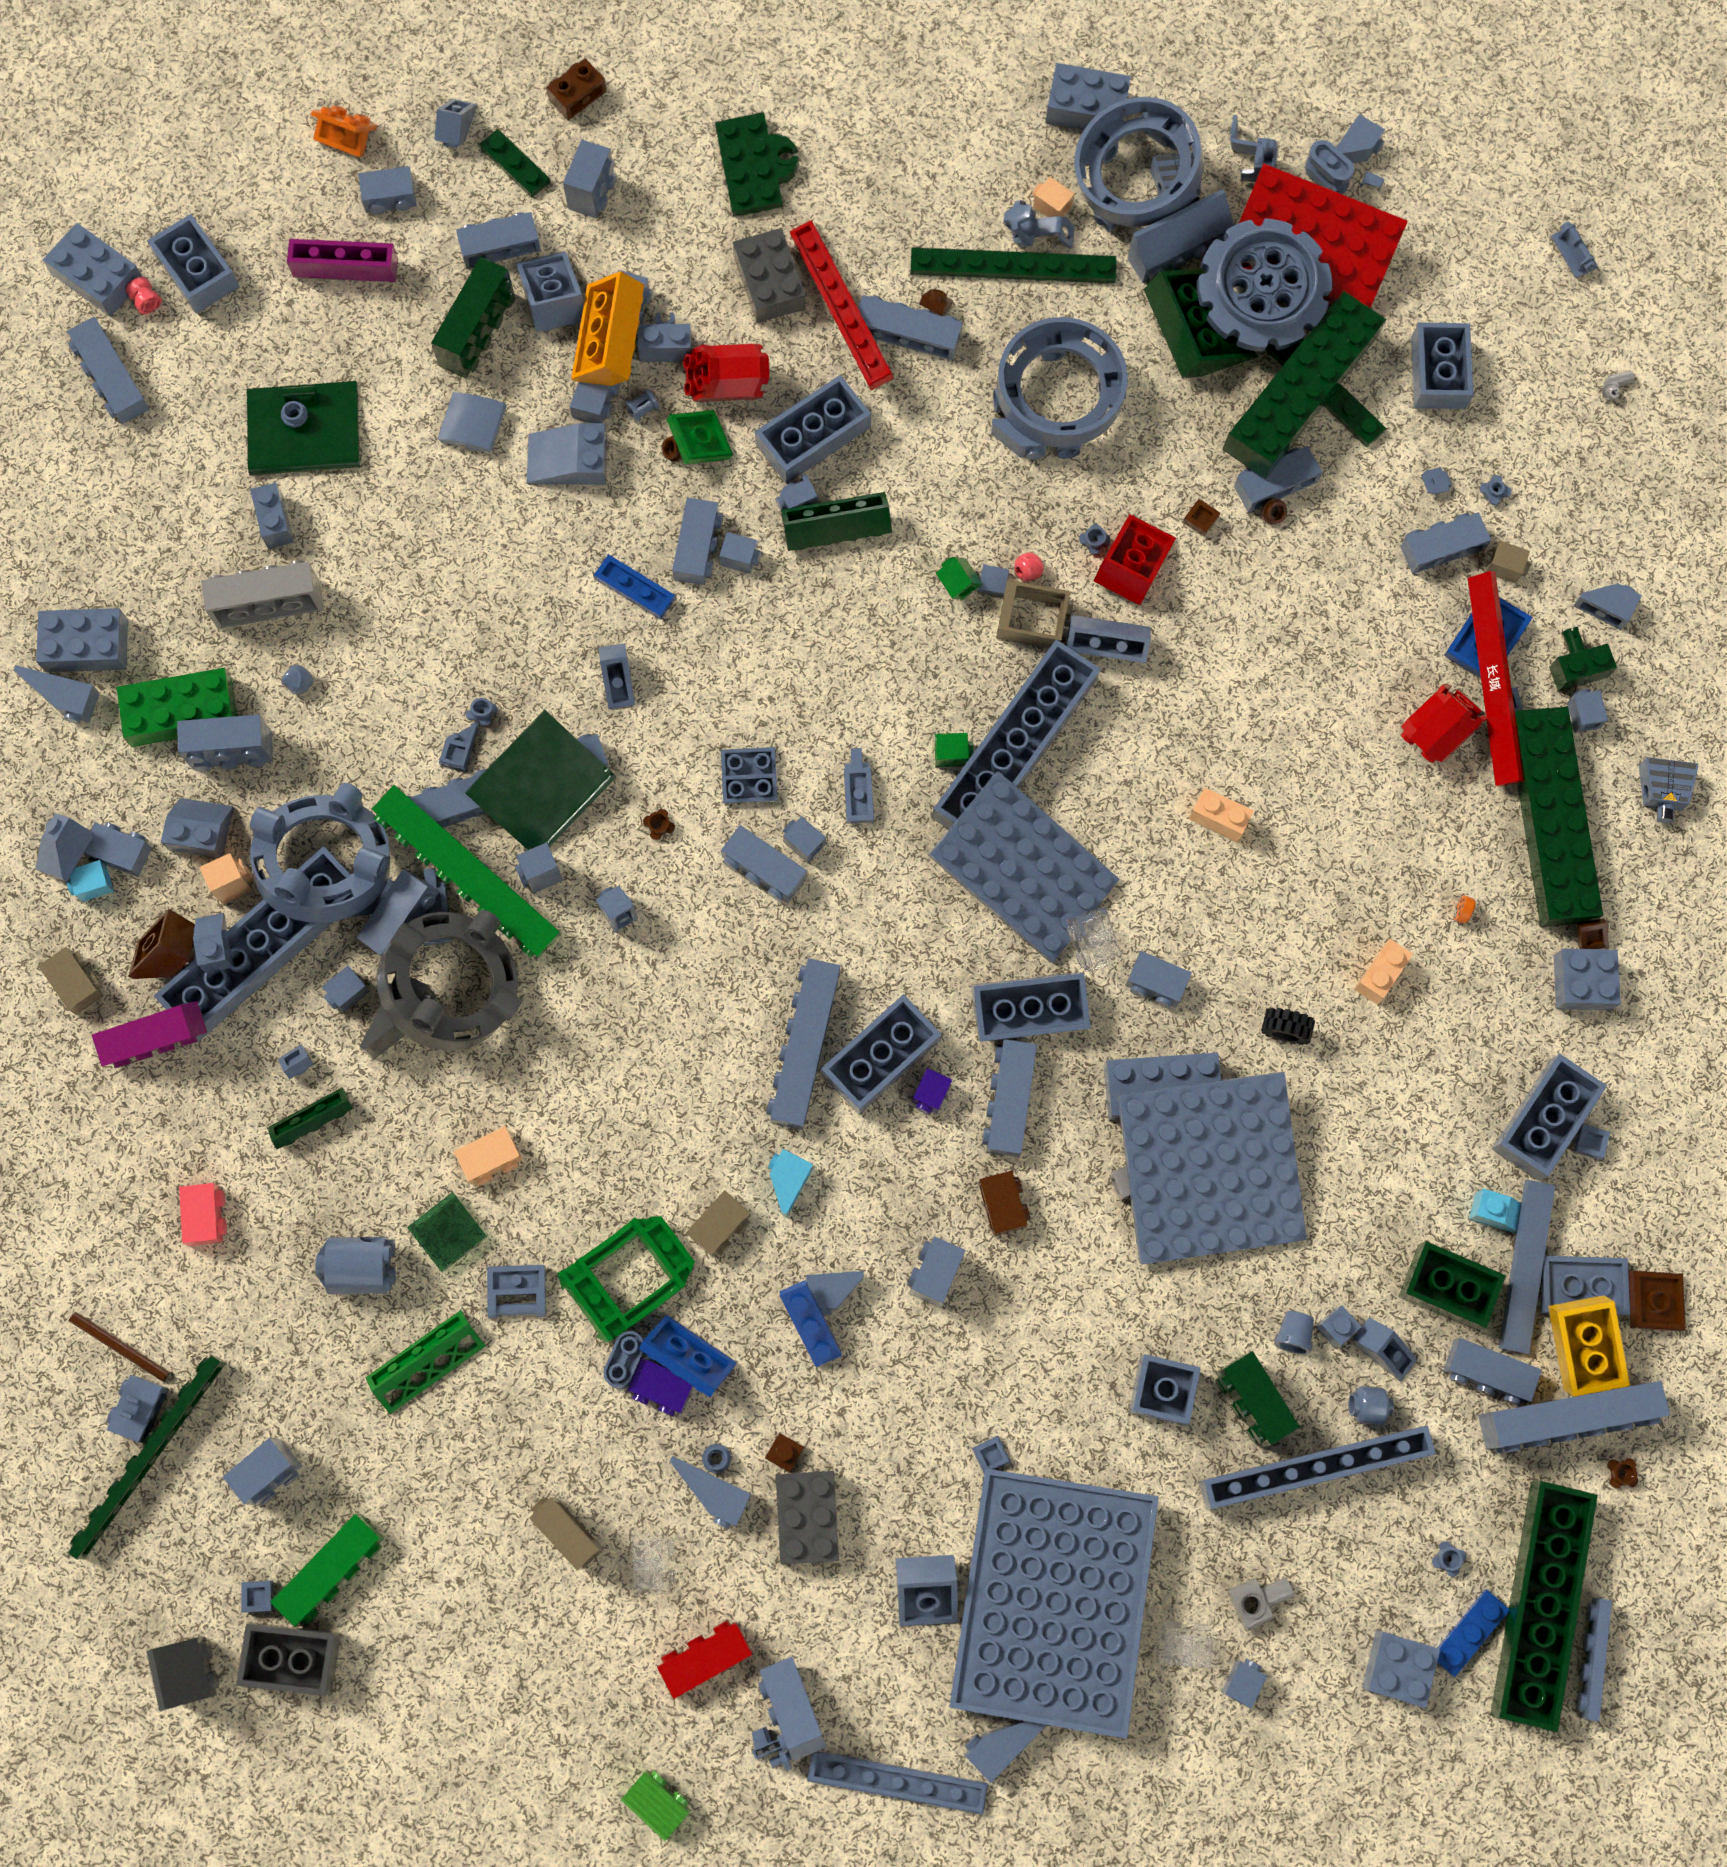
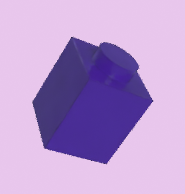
M927 1068L912 1100V1103L917 1104L915 1108L928 1115H931V1112L938 1114L951 1086L952 1079Z

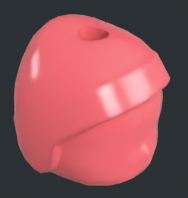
M1028 552L1016 559L1014 569L1022 582H1029L1041 577L1044 571V564L1039 556Z

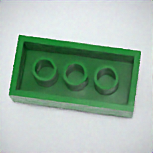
M225 667L116 687L122 734L125 741L131 747L178 739L177 721L237 716L232 677Z

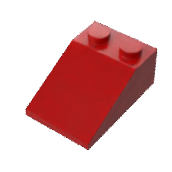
M1129 514L1106 554L1093 582L1119 594L1129 601L1141 605L1176 537Z

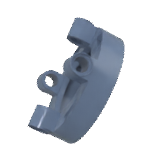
M1135 97L1122 100L1107 107L1091 120L1078 141L1075 151L1074 168L1082 195L1094 212L1093 218L1098 225H1104L1105 230L1111 232L1117 224L1129 227L1151 225L1199 201L1200 197L1197 196L1196 190L1203 174L1204 155L1197 128L1191 118L1181 108L1159 98ZM1148 112V117L1134 118L1122 122V117ZM1140 131L1159 133L1163 143L1173 150H1178L1180 156L1179 170L1171 186L1159 196L1143 202H1129L1115 197L1105 187L1102 181L1101 169L1102 163L1108 164L1116 156L1119 148L1117 141L1126 135ZM1189 146H1192V149H1193V158H1195L1193 167H1192V155H1191V150H1190V147H1189ZM1086 166H1089V177L1092 187L1088 188L1083 181V178L1087 179Z
M1053 317L1032 323L1011 339L1002 354L997 386L993 390L995 412H1003L1010 424L1027 438L1044 445L1056 447L1059 458L1076 457L1081 453L1082 444L1102 435L1117 419L1126 397L1128 385L1125 359L1117 344L1108 334L1086 321L1069 317ZM1084 338L1090 339L1106 351L1105 354L1101 356L1094 348L1082 341ZM1024 346L1026 349L1018 356L1013 366L1008 363L1010 354L1014 356ZM1065 352H1071L1087 360L1096 370L1099 376L1098 389L1100 399L1090 413L1078 420L1054 422L1044 419L1033 412L1023 398L1021 391L1023 372L1040 355L1042 360L1047 362L1060 360L1065 356Z
M342 783L334 796H307L290 801L274 811L263 807H258L254 811L250 821V829L253 831L254 836L250 849V858L255 884L263 899L281 914L304 922H334L351 917L366 909L384 890L391 869L388 837L385 829L373 819L375 815L362 806L363 795L357 787L349 783ZM327 819L341 822L353 829L363 843V847L358 851L354 861V873L343 881L328 886H310L308 877L294 868H288L284 873L277 862V849L282 838L292 828L307 821ZM260 859H264L265 868L270 878H265L263 869L259 871ZM352 893L353 897L350 899L325 905V900L336 899Z

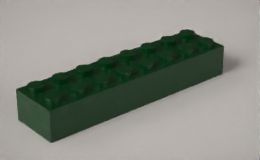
M1343 291L1318 325L1312 329L1228 433L1222 450L1266 479L1379 337L1387 319Z
M1564 706L1515 711L1524 781L1517 783L1540 927L1574 925L1599 919L1603 916V909L1569 708Z
M1531 1481L1509 1604L1510 1611L1507 1615L1490 1716L1558 1733L1598 1498L1597 1494L1544 1481Z

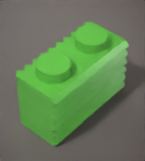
M646 1769L621 1798V1801L663 1841H666L689 1814L690 1809L686 1807L689 1801L677 1790L674 1793L670 1792L664 1786L667 1783L666 1779L656 1770L650 1773Z

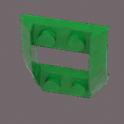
M650 1216L649 1218L640 1219L634 1217L604 1242L577 1259L575 1263L559 1271L557 1275L562 1291L564 1289L568 1291L597 1331L596 1337L609 1343L686 1286L695 1261L662 1216ZM639 1237L670 1280L625 1314H622L592 1273V1270Z

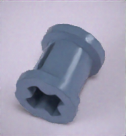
M649 389L644 390V394L633 401L628 400L625 402L628 412L637 423L641 421V417L652 410L657 411L660 409L656 398Z

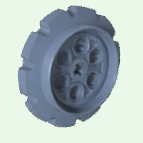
M1264 219L1261 226H1256L1252 220H1248L1230 227L1224 235L1225 241L1216 239L1210 245L1200 266L1206 273L1200 274L1197 280V294L1200 306L1208 307L1211 310L1206 318L1207 321L1224 339L1229 336H1235L1238 347L1251 351L1264 352L1268 344L1274 345L1276 350H1282L1299 343L1305 336L1303 329L1312 331L1323 318L1329 305L1323 297L1328 296L1332 290V276L1329 264L1321 263L1318 260L1322 254L1321 248L1307 233L1301 232V234L1296 235L1292 232L1291 224L1280 220ZM1267 258L1275 259L1278 264H1270ZM1248 263L1252 266V269L1247 270L1241 264ZM1284 277L1293 278L1295 283H1287ZM1239 286L1245 293L1239 294L1234 291L1233 287ZM1276 301H1284L1288 307L1282 308L1278 306ZM1251 306H1259L1262 309V312H1254L1251 309Z

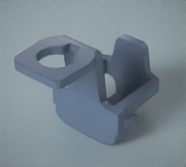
M1233 115L1230 134L1231 149L1234 152L1256 155L1254 169L1241 170V180L1256 182L1263 163L1276 168L1278 143L1276 140L1269 138H1258L1257 142L1237 139L1238 115Z
M1023 200L1015 201L1013 207L1004 213L1003 222L1012 232L1013 241L1019 247L1033 246L1034 237L1058 234L1060 242L1067 248L1073 246L1074 225L1065 216L1036 219V212L1033 210V207L1027 205ZM1063 226H1066L1067 228V238L1065 236L1064 230L1062 229Z

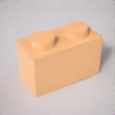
M1204 787L1189 820L1238 843L1254 811Z
M231 853L199 867L210 892L223 905L254 891L250 882L254 881V878L249 868L244 865L241 859L236 860Z
M1389 939L1382 946L1354 990L1377 1005L1384 999L1413 954Z
M506 1126L454 1151L467 1181L471 1185L476 1183L477 1186L488 1183L493 1179L492 1175L501 1170L503 1173L514 1170L519 1166L517 1162L523 1160Z

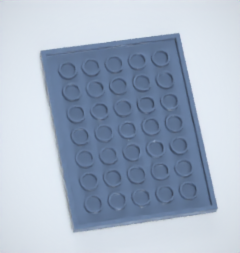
M985 1468L949 1708L1127 1739L1159 1496Z

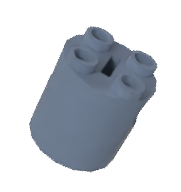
M329 1237L316 1256V1277L325 1287L327 1294H386L388 1291H391L392 1284H395L396 1268L390 1267L391 1256H395V1239H388V1237Z

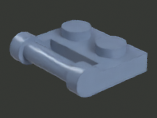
M546 1266L487 1267L488 1319H497L498 1316L537 1314V1317H546ZM536 1295V1303L498 1304L497 1296Z

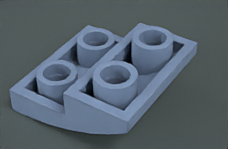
M453 392L437 439L442 444L464 445L469 451L492 452L507 405L482 396Z
M775 747L721 750L723 803L777 801Z

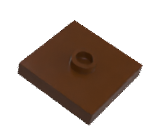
M1628 1271L1630 1329L1686 1331L1683 1274Z

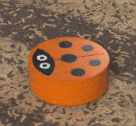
M1464 895L1458 902L1453 919L1462 924L1467 923L1475 909V899Z

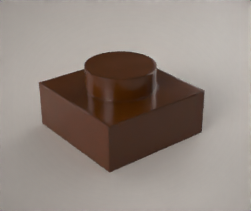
M930 289L922 295L919 305L942 316L950 310L954 300L948 298L947 294L941 290Z
M1198 499L1185 516L1183 523L1205 537L1219 518L1221 512L1203 500Z
M1604 918L1577 923L1579 949L1609 947L1608 922Z
M778 1433L765 1459L791 1472L804 1446Z

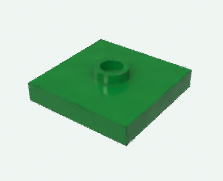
M715 410L670 414L666 419L685 465L723 461L733 456Z

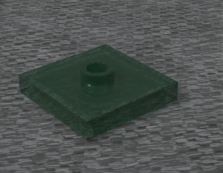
M453 1192L407 1227L442 1273L488 1237Z

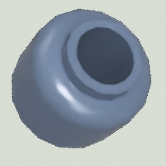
M1360 1386L1354 1393L1350 1394L1348 1409L1350 1415L1354 1416L1355 1420L1360 1424L1381 1425L1386 1422L1388 1415L1393 1414L1394 1403L1393 1399L1389 1398L1386 1390L1382 1387Z

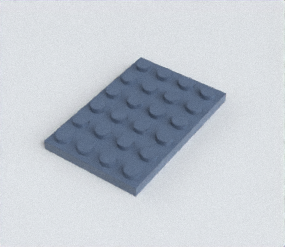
M999 771L995 772L928 854L932 860L1050 963L1056 960L1119 881L1116 875Z

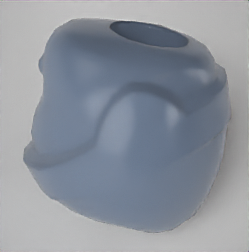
M299 664L291 666L281 679L282 685L294 695L305 693L314 682L311 673Z

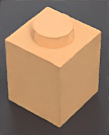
M1049 177L1044 184L1040 183L1033 192V207L1046 217H1064L1073 206L1075 194L1052 177Z

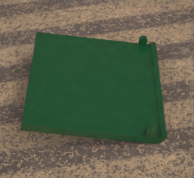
M357 381L247 389V456L249 476L360 467ZM290 401L299 402L307 409L308 418L299 427H289L282 421V408ZM293 414L291 418L296 417L299 414Z
M544 709L466 790L465 794L528 851L544 843H547L550 847L617 776Z

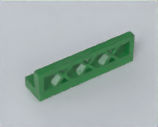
M460 1310L365 1378L372 1393L388 1413L392 1414L486 1347V1345L472 1328L465 1314ZM470 1334L475 1343L466 1349H459V1341ZM441 1354L450 1355L448 1362L443 1366L434 1365L435 1359ZM426 1372L424 1379L419 1383H410L411 1376L414 1373ZM392 1389H402L400 1396L391 1403L384 1396Z

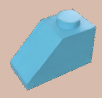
M783 1149L780 1155L774 1154L768 1168L771 1169L770 1178L781 1214L788 1217L813 1169V1164Z
M1482 1189L1475 1193L1469 1220L1516 1234L1521 1203L1510 1196Z

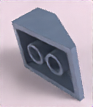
M566 252L516 263L536 332L550 331L553 328L575 325L581 322L584 307L583 297Z
M577 423L529 434L527 484L606 485L607 432L605 423Z

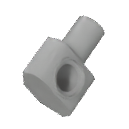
M1286 1577L1263 1588H1260L1258 1582L1253 1578L1228 1590L1231 1602L1246 1632L1273 1620L1270 1607L1294 1597L1293 1589ZM1252 1596L1257 1601V1609L1249 1614L1245 1611L1243 1605L1245 1599Z

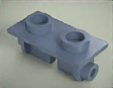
M1566 222L1561 226V231L1551 235L1575 278L1598 268L1594 261V256L1590 254L1578 234L1575 224Z

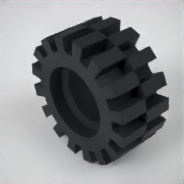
M1273 1007L1267 1008L1261 1033L1266 1034L1265 1036L1273 1037L1272 1039L1275 1040L1279 1039L1291 1044L1307 1045L1311 1042L1315 1020L1306 1014H1300L1298 1011L1293 1012L1290 1009L1285 1008L1283 1010L1277 1007L1276 1009Z

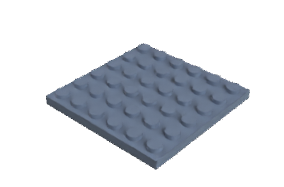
M1285 1072L1117 1095L1137 1250L1141 1265L1307 1240Z

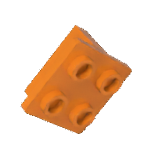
M332 105V108L322 106L321 109L312 110L311 116L318 118L313 140L358 157L364 156L369 131L377 130V124L370 122L369 117L361 114H355V116L347 114V109Z

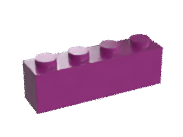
M289 238L287 264L294 278L396 282L398 256L393 243Z
M194 1001L92 1034L91 1036L101 1067L113 1064L114 1069L131 1064L130 1058L133 1057L136 1058V1061L153 1057L152 1051L158 1050V1053L162 1054L175 1050L174 1044L179 1042L181 1047L198 1042L197 1036L206 1034L207 1030L198 1002Z

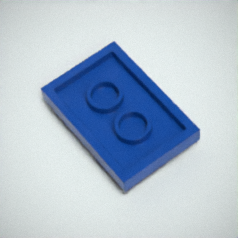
M1499 597L1508 657L1533 617ZM1471 613L1444 656L1481 678L1473 616Z
M668 1315L659 1322L639 1347L649 1358L656 1360L674 1375L682 1378L694 1386L697 1391L704 1393L710 1398L737 1364V1362Z

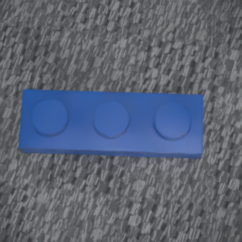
M609 554L594 574L595 580L660 620L675 600L673 593Z
M806 1280L779 1291L780 1298L815 1367L841 1357V1349Z
M1485 1589L1437 1647L1440 1649L1437 1663L1452 1677H1456L1510 1609L1490 1591Z

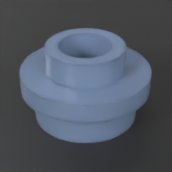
M290 401L283 406L281 418L287 426L299 427L306 422L308 412L303 404ZM293 414H299L298 416L291 418Z
M712 1444L703 1452L702 1462L709 1472L721 1473L729 1467L731 1454L725 1446ZM714 1453L722 1455L720 1464L712 1463L711 1457Z

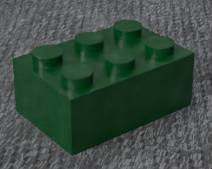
M1425 1241L1417 1246L1398 1297L1476 1331H1480L1488 1326L1506 1275Z
M1253 1351L1242 1355L1215 1372L1218 1376L1215 1379L1217 1386L1223 1394L1228 1393L1234 1402L1231 1404V1408L1238 1419L1244 1418L1249 1426L1246 1432L1255 1445L1259 1443L1261 1447L1271 1446L1300 1428Z

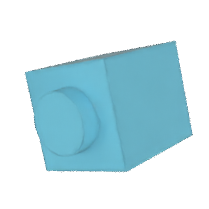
M100 860L76 867L70 875V879L67 880L70 894L72 896L75 895L82 902L114 892L108 868Z

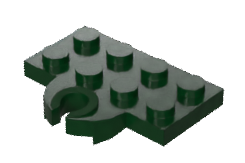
M764 112L715 122L733 216L783 207L779 184L787 183L795 177L799 167V156H793L788 160H782L780 156L783 153H798L795 143L786 136L768 134Z

